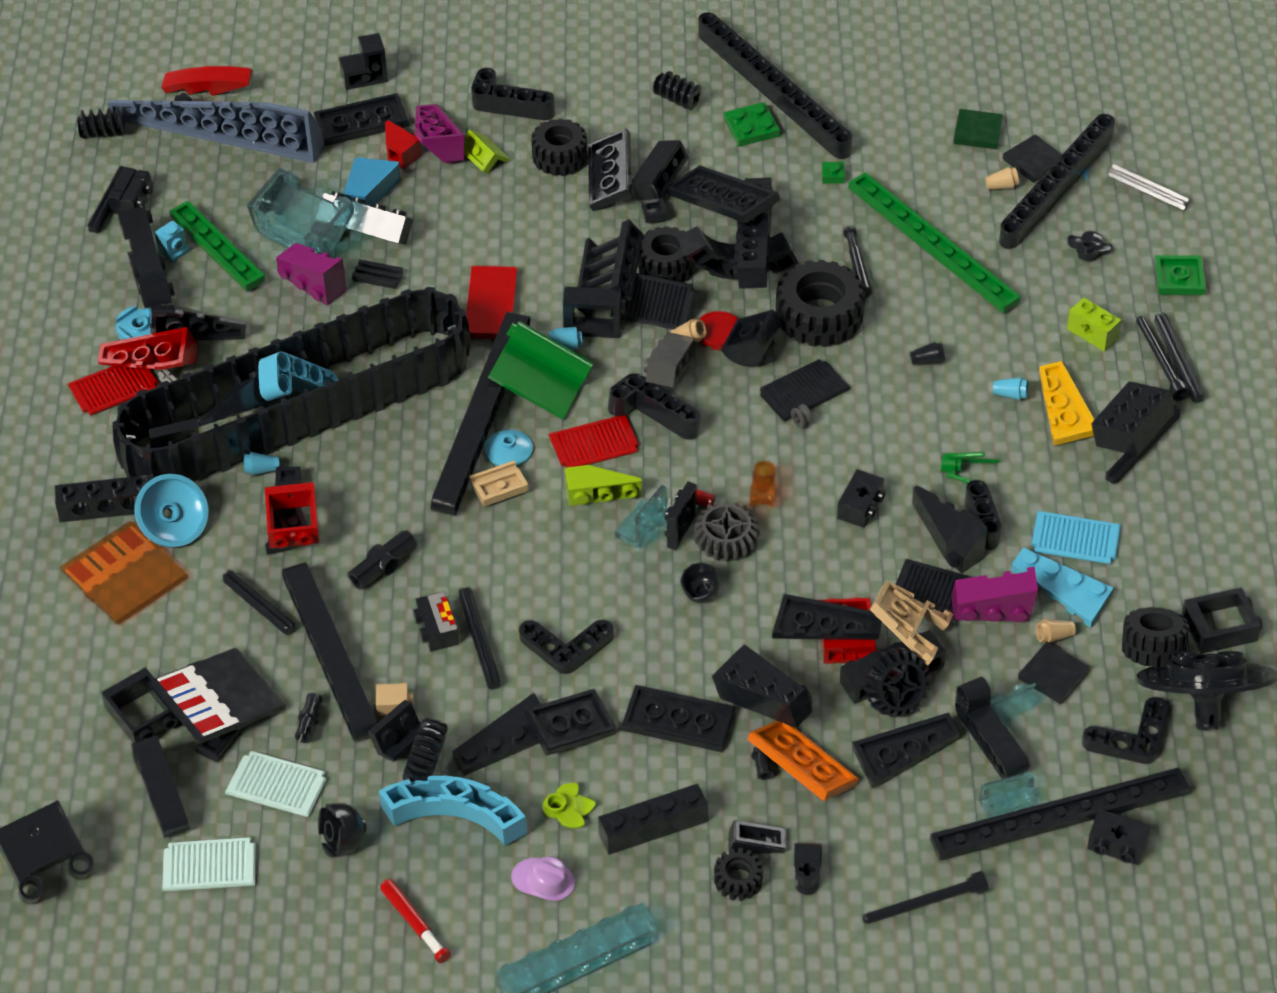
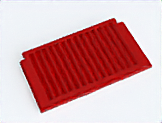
M111 366L67 383L83 413L88 412L91 416L122 402L129 401L136 396L138 391L143 389L148 391L156 388L158 381L151 369Z
M626 415L615 416L548 434L562 467L566 466V468L590 465L636 453L639 446Z

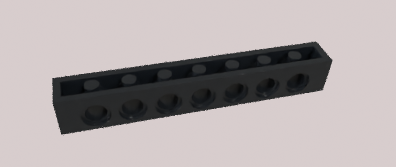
M772 177L745 178L744 180L772 190ZM772 208L756 216V219L752 222L743 223L737 220L733 277L734 280H738L739 289L767 288Z

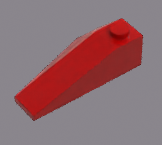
M188 327L100 344L98 363L99 365L160 370L196 363L198 344Z

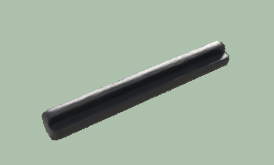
M119 166L87 224L89 232L98 233L110 212L108 198L126 167Z
M228 570L227 573L223 574V582L282 633L289 635L291 632H294L295 623L232 570Z

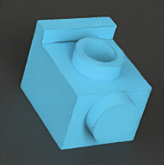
M170 221L155 231L158 252L171 262L176 261L190 251L186 244L184 229L174 221Z

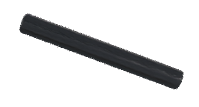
M1165 313L1156 314L1154 322L1182 381L1187 383L1191 391L1189 396L1192 402L1195 404L1203 402L1205 394L1168 316Z
M1173 405L1174 415L1138 456L1124 453L1106 472V481H1109L1111 484L1117 483L1178 419L1181 409Z
M468 586L460 588L459 598L487 687L490 690L498 689L501 686V679L472 588Z

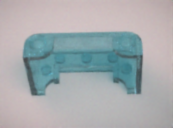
M279 167L247 204L255 230L263 237L285 248L298 243L313 248L317 254L328 253L329 258H331L354 213L352 201L347 197L338 196L333 202H330L301 188L298 181L299 178L294 172L286 171Z

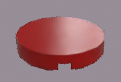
M713 311L704 314L699 319L704 322L707 333L699 343L704 347L706 345L711 347L712 350H721L738 318L723 311Z

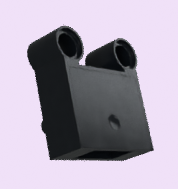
M58 800L0 828V852L19 887L18 895L23 903L28 905L36 904L43 896V882L35 875L68 859V872L72 878L84 880L90 876L93 869V858L84 851ZM77 860H83L88 864V868L82 872L77 871L73 867V863ZM33 884L37 886L39 892L34 896H28L23 891L24 887Z

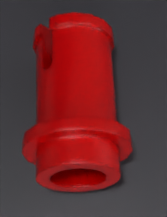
M697 489V505L706 508L708 504L713 506L716 495Z

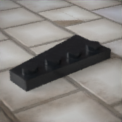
M534 692L452 751V757L463 776L539 744L524 715L525 709L541 705Z

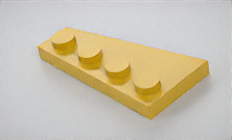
M1062 361L1040 366L1039 377L1053 446L1094 436L1091 426L1094 418Z

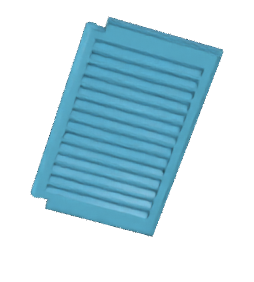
M1037 511L1031 546L1035 547L1034 551L1038 553L1111 564V560L1116 559L1121 524Z

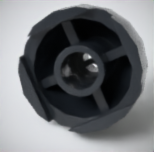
M346 803L326 804V807L320 809L318 815V834H324L326 843H321L323 850L331 858L353 853L359 848L367 830L364 818L361 817L354 807Z

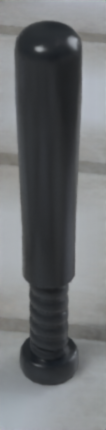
M848 226L844 228L843 235L848 240L853 271L862 281L865 298H867L873 292L861 249L858 247L856 240L857 230L853 226Z

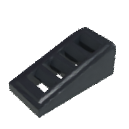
M734 820L728 834V851L734 848V852L738 853V848H743V853H746L747 850L752 851V853H785L786 828ZM761 836H765V841H761ZM771 836H776V843H771Z

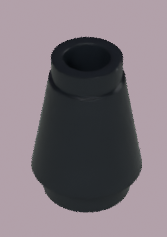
M934 341L914 351H910L912 365L940 364L941 361L946 360L942 342L936 343Z

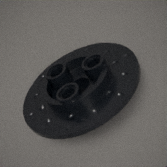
M1188 651L1171 653V659L1166 662L1167 667H1149L1139 671L1136 675L1137 683L1145 688L1163 692L1190 694L1194 700L1196 729L1202 731H1209V726H1213L1216 730L1220 729L1221 699L1225 693L1260 689L1270 686L1277 681L1276 670L1260 664L1247 663L1246 659L1243 658V653L1239 651H1223L1217 654H1197Z

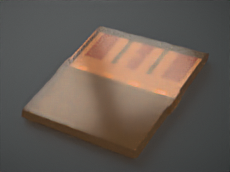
M128 521L59 566L60 570L83 592L86 598L92 603L94 602L116 625H119L189 578L187 573L164 553V550L159 545L150 541L132 521Z

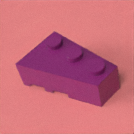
M298 243L293 244L276 257L277 272L281 278L292 282L298 289L304 290L316 301H320L326 306L347 291L343 258L337 257L332 259L329 258L328 253L317 254L313 248Z
M1035 566L1028 567L1027 572L1011 574V571H1005L1003 576L989 579L987 575L955 580L952 592L954 620L1030 622L1038 592Z

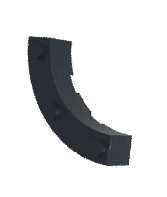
M144 205L117 211L123 238L125 240L129 239L131 251L127 252L144 308H149V305L172 303L171 296H175L172 282L168 283L163 270L166 267L163 256H158L150 227V224L153 223L151 211L146 210Z
M698 226L677 237L686 257L698 269H704L712 276L734 280L735 244L716 241L705 235ZM783 232L770 237L768 272L772 271L775 274L799 264Z

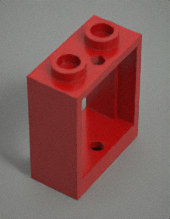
M314 482L264 487L267 534L270 549L320 543ZM310 506L311 525L275 529L274 510Z
M855 597L819 600L871 611L870 598ZM821 639L823 664L847 663L863 658L875 651V640Z

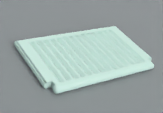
M250 751L249 756H243L225 794L309 817L326 782V778L323 777L325 771Z
M251 837L169 842V848L164 849L162 891L255 886L256 844L251 843Z

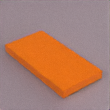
M775 721L749 733L748 741L823 801L857 785L859 779L795 727Z

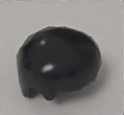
M703 562L691 564L683 571L680 578L684 593L694 603L708 602L718 595L720 580L715 569L709 564Z

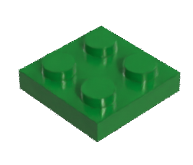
M765 102L723 112V119L738 147L780 137V129Z
M1155 255L1154 264L1158 295H1205L1206 285L1202 256Z

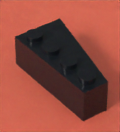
M745 644L712 675L720 699L797 728L813 712L805 688Z

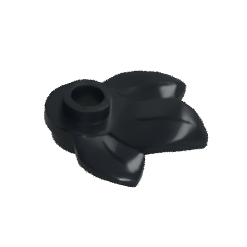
M1095 231L1084 232L1082 237L1069 235L1067 239L1068 245L1076 249L1078 258L1084 261H1092L1098 254L1109 253L1113 247L1110 243L1102 242L1101 234Z

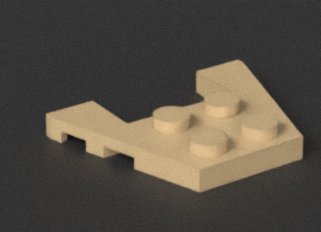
M886 580L880 588L870 610L910 650L922 658L926 665H929L938 647L916 631L923 617L944 631L954 614L948 610L942 613L934 609L935 604L926 601L924 604L914 599L913 593Z

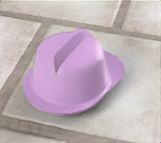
M555 857L525 859L514 867L511 875L512 883L517 890L550 901L565 899L572 893L575 885L573 874L561 860Z

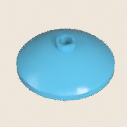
M163 474L151 479L141 488L135 501V518L141 532L150 541L163 547L176 548L191 543L203 532L208 520V504L204 493L192 480L178 474ZM164 510L170 511V518L165 517Z

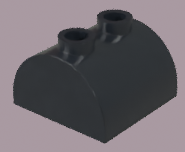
M774 309L737 319L721 348V352L730 361L741 366H760L766 361V351L775 344L773 338L780 326L779 317Z

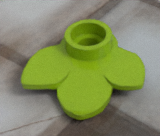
M566 783L561 785L556 793L548 795L543 801L542 807L547 817L557 819L562 826L577 829L585 826L583 817L593 811L596 802L578 795V783Z

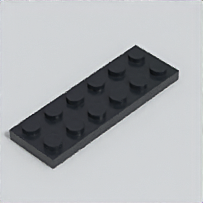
M701 165L673 182L667 189L669 196L743 223L752 222L756 219V216L770 210L774 204L781 200L776 191Z

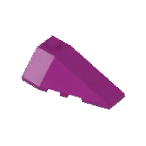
M437 104L416 106L415 136L444 163L452 164L456 161L464 160V134Z

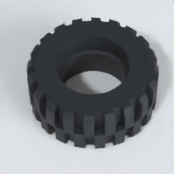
M820 259L818 262L809 260L803 265L799 263L793 266V270L789 269L780 278L776 288L775 312L780 320V328L790 338L794 337L797 342L801 344L805 342L808 343V346L814 347L815 345L827 347L832 343L834 345L840 344L843 339L846 341L859 330L860 324L863 322L865 304L864 285L853 271L850 272L847 266H840L838 262L834 261L830 263ZM814 299H824L835 304L827 307H815L805 302Z

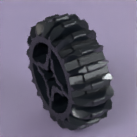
M889 648L888 654L880 652L879 660L872 658L874 665L873 667H866L870 673L868 676L863 677L867 684L862 688L867 692L865 698L871 702L870 705L873 709L878 710L882 715L895 718L897 715L905 717L906 711L914 713L915 705L922 707L920 700L921 698H928L924 692L926 689L931 688L926 682L932 678L927 673L929 667L923 663L924 660L918 657L914 651L904 648H898L897 650ZM908 667L911 672V680L909 679V671H907ZM883 685L885 686V694H887L886 699L883 694Z
M428 717L422 720L406 762L403 780L409 779L410 782L416 780L426 781L428 776L433 775L448 730L446 723Z

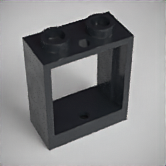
M565 286L563 297L564 328L576 327L577 331L582 332V337L620 339L621 329H625L626 315H622V313H625L626 300L621 299V289ZM575 308L613 310V319L575 317Z
M1242 587L1184 600L1182 618L1188 621L1189 632L1200 654L1258 642L1259 633L1262 630V621L1258 615L1256 616L1251 598L1246 596ZM1237 607L1245 624L1210 631L1202 614Z
M146 667L101 692L105 709L132 743L155 735L158 736L181 723L179 718L150 684L155 678ZM149 692L164 711L134 728L120 711V708Z

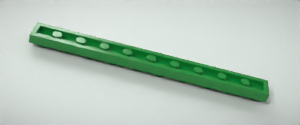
M866 172L848 182L849 190L999 311L1005 313L1020 303V295Z

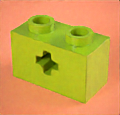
M1083 297L1069 310L1067 330L1105 352L1119 339L1121 319Z

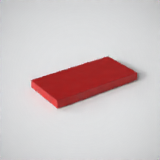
M471 266L466 310L470 338L495 339L506 312L514 313L517 267Z

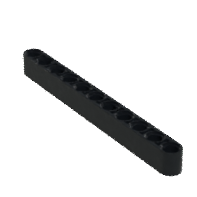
M710 12L699 15L698 37L831 155L837 159L850 157L852 152V134L719 17Z
M506 312L433 493L430 505L431 511L456 516L470 482L469 476L474 472L506 390L505 387L492 381L488 376L510 338L506 334L512 323L517 325L521 321L530 326V316Z

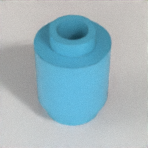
M576 327L554 328V331H548L549 338L572 351L578 350V346L582 345V332L577 331Z

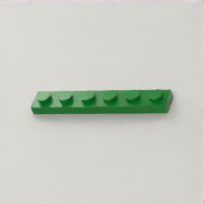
M189 201L169 210L170 217L246 292L266 282L265 275Z

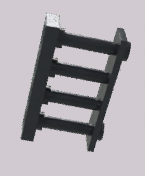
M630 219L622 222L619 237L597 246L590 237L586 239L577 287L597 288L612 280L611 286L607 287V289H621V299H625L626 302L632 299L643 233ZM617 248L616 253L602 259L604 253ZM615 264L614 269L599 275L600 270ZM577 308L586 317H592L593 309Z

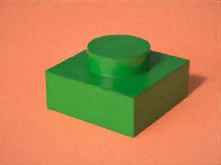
M822 162V184H845L844 162Z

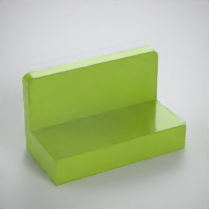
M470 129L464 136V154L482 172L489 173L498 159L509 162L510 158L487 136Z

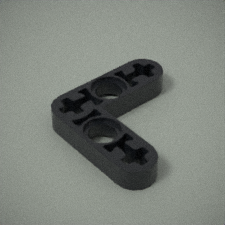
M603 619L593 622L567 644L563 643L534 620L524 621L519 626L520 641L561 674H571L607 646L614 637L612 623ZM547 643L555 646L550 651L543 650L541 647ZM581 643H587L591 647L588 650H580L577 646Z
M1151 697L1144 704L1137 735L1100 726H1089L1083 732L1082 745L1087 751L1141 764H1151L1158 755L1168 705L1160 697ZM1153 708H1158L1156 718L1151 717ZM1152 726L1158 732L1156 734H1148L1144 731V728ZM1092 736L1097 737V740L1091 741ZM1106 739H1109L1108 745H1105ZM1115 741H1122L1127 747L1118 749L1113 743ZM1145 742L1150 743L1148 753H1143Z

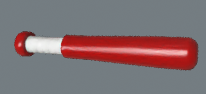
M393 879L384 880L380 885L381 892L419 938L425 940V943L435 953V960L438 963L446 962L451 956L450 950L443 948L431 933L430 927Z

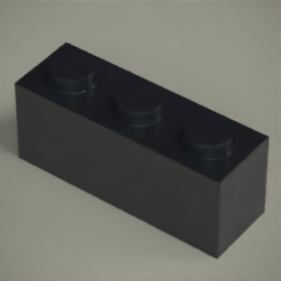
M681 140L657 142L632 179V189L638 200H652L663 197L689 158Z

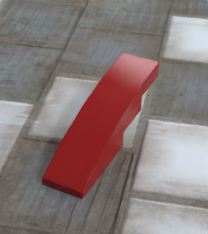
M235 66L186 68L165 73L161 88L165 94L185 89L188 95L208 90L211 96L249 86L253 70L247 67Z

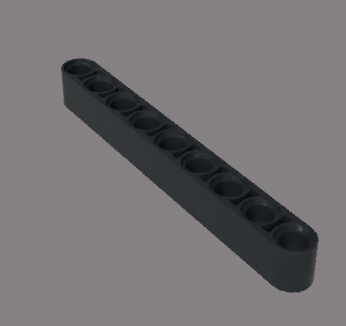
M1099 114L1008 214L1000 226V246L1006 249L1017 247L1113 138L1115 126L1113 116L1109 114Z
M303 562L282 569L286 588L353 741L370 737L368 731L377 724V720L307 563Z

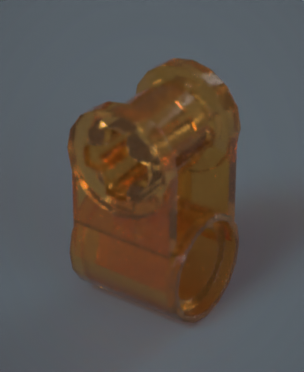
M760 461L754 466L749 506L761 504L770 505V508H774L776 469L770 461Z

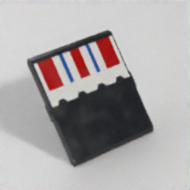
M232 648L202 661H196L184 668L153 679L150 683L198 743H204L235 729L238 730L248 726L250 723L282 711L286 707V704L238 648Z

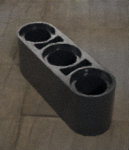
M972 480L966 486L965 508L966 511L973 514L988 527L985 549L991 550L1000 543L1001 521L988 485L981 480Z

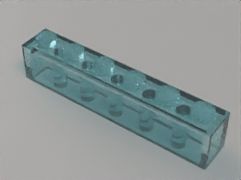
M643 902L636 906H629L621 913L612 917H605L587 929H579L570 937L556 940L540 951L530 952L523 959L503 965L496 971L497 987L501 993L554 992L659 942V927Z

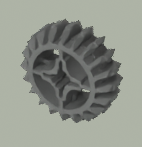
M717 501L714 507L708 504L706 510H700L699 516H696L694 521L693 534L695 544L698 545L700 551H705L707 557L714 555L715 560L722 557L725 561L732 557L736 561L738 555L745 558L747 552L753 551L754 546L759 541L760 528L757 517H754L753 510L748 511L746 505L739 507L737 501L733 505L729 504L728 501L725 504H720Z

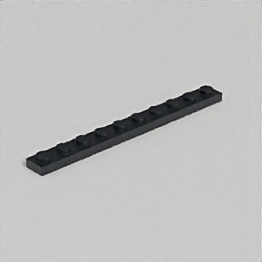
M1178 767L931 833L930 841L938 860L942 861L1095 819L1098 809L1117 814L1189 794L1190 787Z

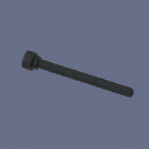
M1139 316L1136 322L1170 382L1169 390L1173 400L1182 401L1186 399L1191 392L1187 383L1178 379L1145 317Z
M978 871L970 874V877L966 878L965 882L865 913L862 916V921L865 924H870L967 892L979 895L988 892V883L984 873Z

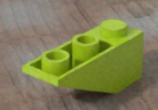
M591 465L564 468L569 506L642 497V480L639 477Z

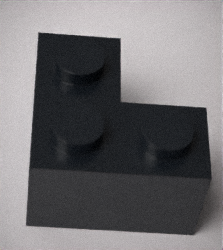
M379 33L359 36L360 53L339 57L340 74L346 90L388 82L385 48Z

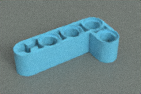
M281 351L260 359L258 365L259 389L261 396L266 401H273L289 395L292 389L304 393V389L312 391L325 386L327 380L330 383L338 380L336 374L331 370Z

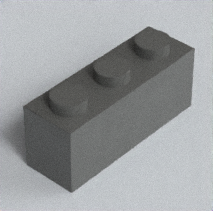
M667 332L662 340L659 339L657 348L652 350L650 358H647L644 364V372L647 373L646 382L673 388L692 360L694 338Z

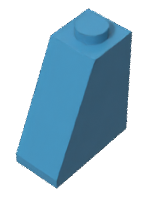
M355 157L343 193L345 194V199L352 201L353 197L366 200L365 205L371 207L373 203H378L400 181L399 162Z

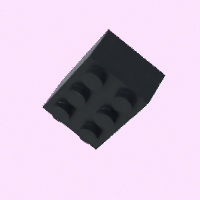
M1128 381L1091 423L1096 446L1138 456L1175 413L1170 390Z

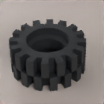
M734 848L729 849V855L723 852L721 858L718 857L716 865H714V884H716L717 891H721L723 897L729 894V900L733 901L735 896L739 897V901H744L745 895L748 899L752 898V892L756 895L759 892V888L762 887L763 864L759 861V857L756 854L752 857V851L747 850L746 854L743 853V848H738V853L734 852ZM734 869H742L747 871L749 876L743 880H735L730 878L728 873Z

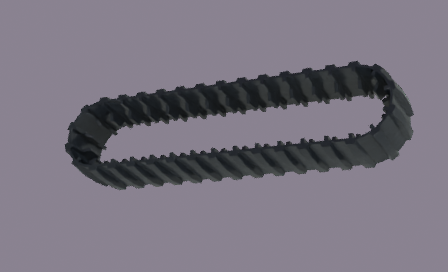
M426 287L425 289L414 291L407 289L402 291L399 296L391 299L386 297L379 300L380 303L370 307L362 306L358 308L357 312L349 315L341 314L336 316V320L328 323L320 322L314 325L315 328L304 332L299 330L292 333L293 336L280 340L278 338L270 341V345L262 348L254 347L248 350L249 353L238 357L233 355L226 358V361L220 364H209L204 366V370L193 374L188 372L181 375L182 378L175 381L159 383V387L138 391L136 396L126 403L122 402L118 406L117 420L112 422L113 443L121 469H124L127 477L154 475L155 478L163 474H178L192 481H202L207 479L210 474L218 471L223 473L230 470V466L241 462L244 463V454L254 452L269 455L274 453L275 449L284 445L292 446L297 444V440L307 436L310 438L319 435L320 431L328 428H338L341 426V423L351 419L356 421L363 418L362 415L371 411L379 412L384 410V406L394 402L399 404L406 401L407 397L415 394L420 396L435 386L443 387L448 385L449 380L457 374H463L466 369L467 356H469L470 331L465 309L460 308L457 297L452 293L445 294L436 291L435 287ZM431 332V335H434L435 332L448 336L441 341L439 338H436L435 343L420 349L417 346L413 347V352L400 357L392 355V360L375 366L371 363L369 369L356 374L348 372V377L330 383L327 380L325 386L312 391L304 389V394L286 400L283 397L280 403L264 409L260 406L259 411L242 418L240 415H236V420L218 426L217 423L213 424V429L198 435L192 432L190 438L173 444L172 441H169L168 446L151 448V444H147L146 448L137 445L140 440L149 436V429L193 418L198 421V416L208 413L240 382L250 379L248 374L259 370L260 359L280 351L329 370L331 365L344 360L349 363L352 357L368 352L370 355L373 349L386 344L393 346L394 341L409 335L411 338H414L415 333Z

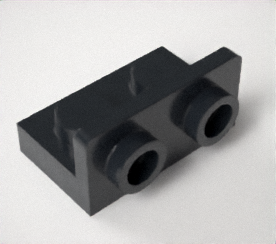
M404 700L368 731V734L378 755L395 762L412 748L421 722L412 703Z

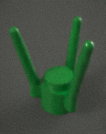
M984 452L943 453L941 472L947 473L946 478L956 479L968 484L972 481L971 479L956 474V472H961L963 463L998 464L1000 460L976 458L984 457Z

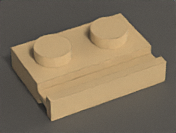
M515 461L469 476L470 484L473 485L474 491L483 507L529 491L528 483L520 469L517 468Z

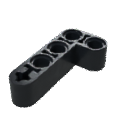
M481 68L476 73L471 87L472 106L475 110L546 121L555 116L554 95L551 92L497 84L496 72L492 68Z
M631 373L610 388L608 399V412L610 414L624 416L636 408L683 439L692 440L698 437L701 413L661 386L646 382L645 376Z
M981 676L957 686L955 709L958 717L996 772L1006 781L1029 771L1030 764L1022 748L990 705L991 689L986 679Z
M157 735L132 743L133 758L137 770L142 776L163 837L166 838L189 830L190 826Z

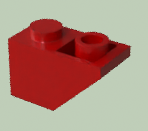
M389 120L385 122L387 160L399 162V167L404 170L422 156L421 142L415 135L405 131L399 125Z

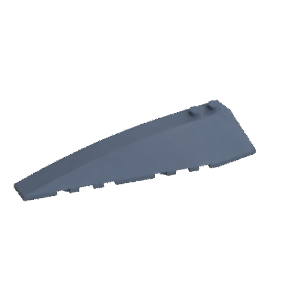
M109 100L108 107L113 114L116 107H119L126 123L310 163L316 161L324 146L322 129L310 111L269 102Z

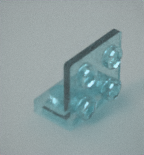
M661 485L648 502L641 500L615 530V538L639 550L646 542L649 543L659 526L662 527L666 523L664 517L668 502L667 487Z

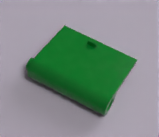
M521 321L517 325L512 323L506 334L510 338L488 378L563 420L594 363Z

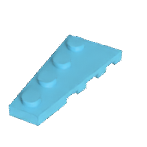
M1023 547L1012 563L1011 571L1016 574L1027 572L1028 567L1035 566L1037 587L1047 593L1046 596L1051 600H1057L1066 606V611L1073 616L1077 614L1084 620L1083 623L1091 628L1113 594V587Z

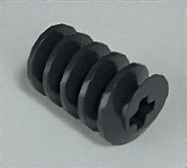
M671 71L666 72L665 75L660 73L653 84L654 94L660 95L662 98L682 106V108L689 109V111L693 110L698 104L702 91L701 85L697 84L695 86L694 82H688L686 78L680 79V75L677 74L673 76Z
M116 107L114 114L110 108H107L106 114H103L101 108L98 109L97 115L90 109L88 116L81 110L80 116L77 118L80 138L83 137L84 132L87 137H91L93 131L99 137L102 130L105 136H109L110 129L114 135H118L119 128L125 134L123 114L119 107Z

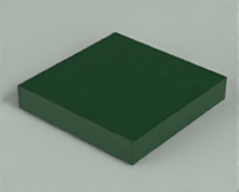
M959 109L953 144L997 149L1003 114Z

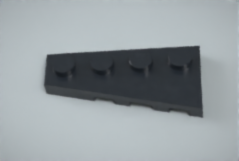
M784 593L773 628L772 639L878 640L883 622L869 610Z
M948 712L853 741L852 749L871 787L874 788L959 738V730Z

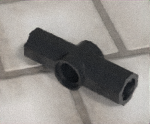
M402 530L384 545H374L367 553L366 559L348 572V578L354 587L358 590H363L382 574L385 576L392 574L397 569L399 561L418 547L417 541L408 530Z

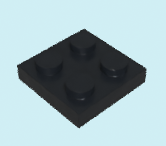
M687 481L683 490L679 489L674 505L672 507L669 506L665 513L664 520L667 521V527L664 535L667 537V548L675 551L697 516V484Z

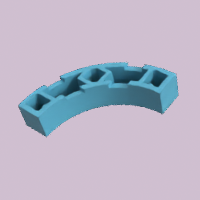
M428 776L426 781L416 780L410 782L408 779L379 790L381 808L394 826L423 816L448 815L464 818L483 826L492 832L504 846L527 834L526 816L507 797H502L491 791L490 787L473 780L453 776Z

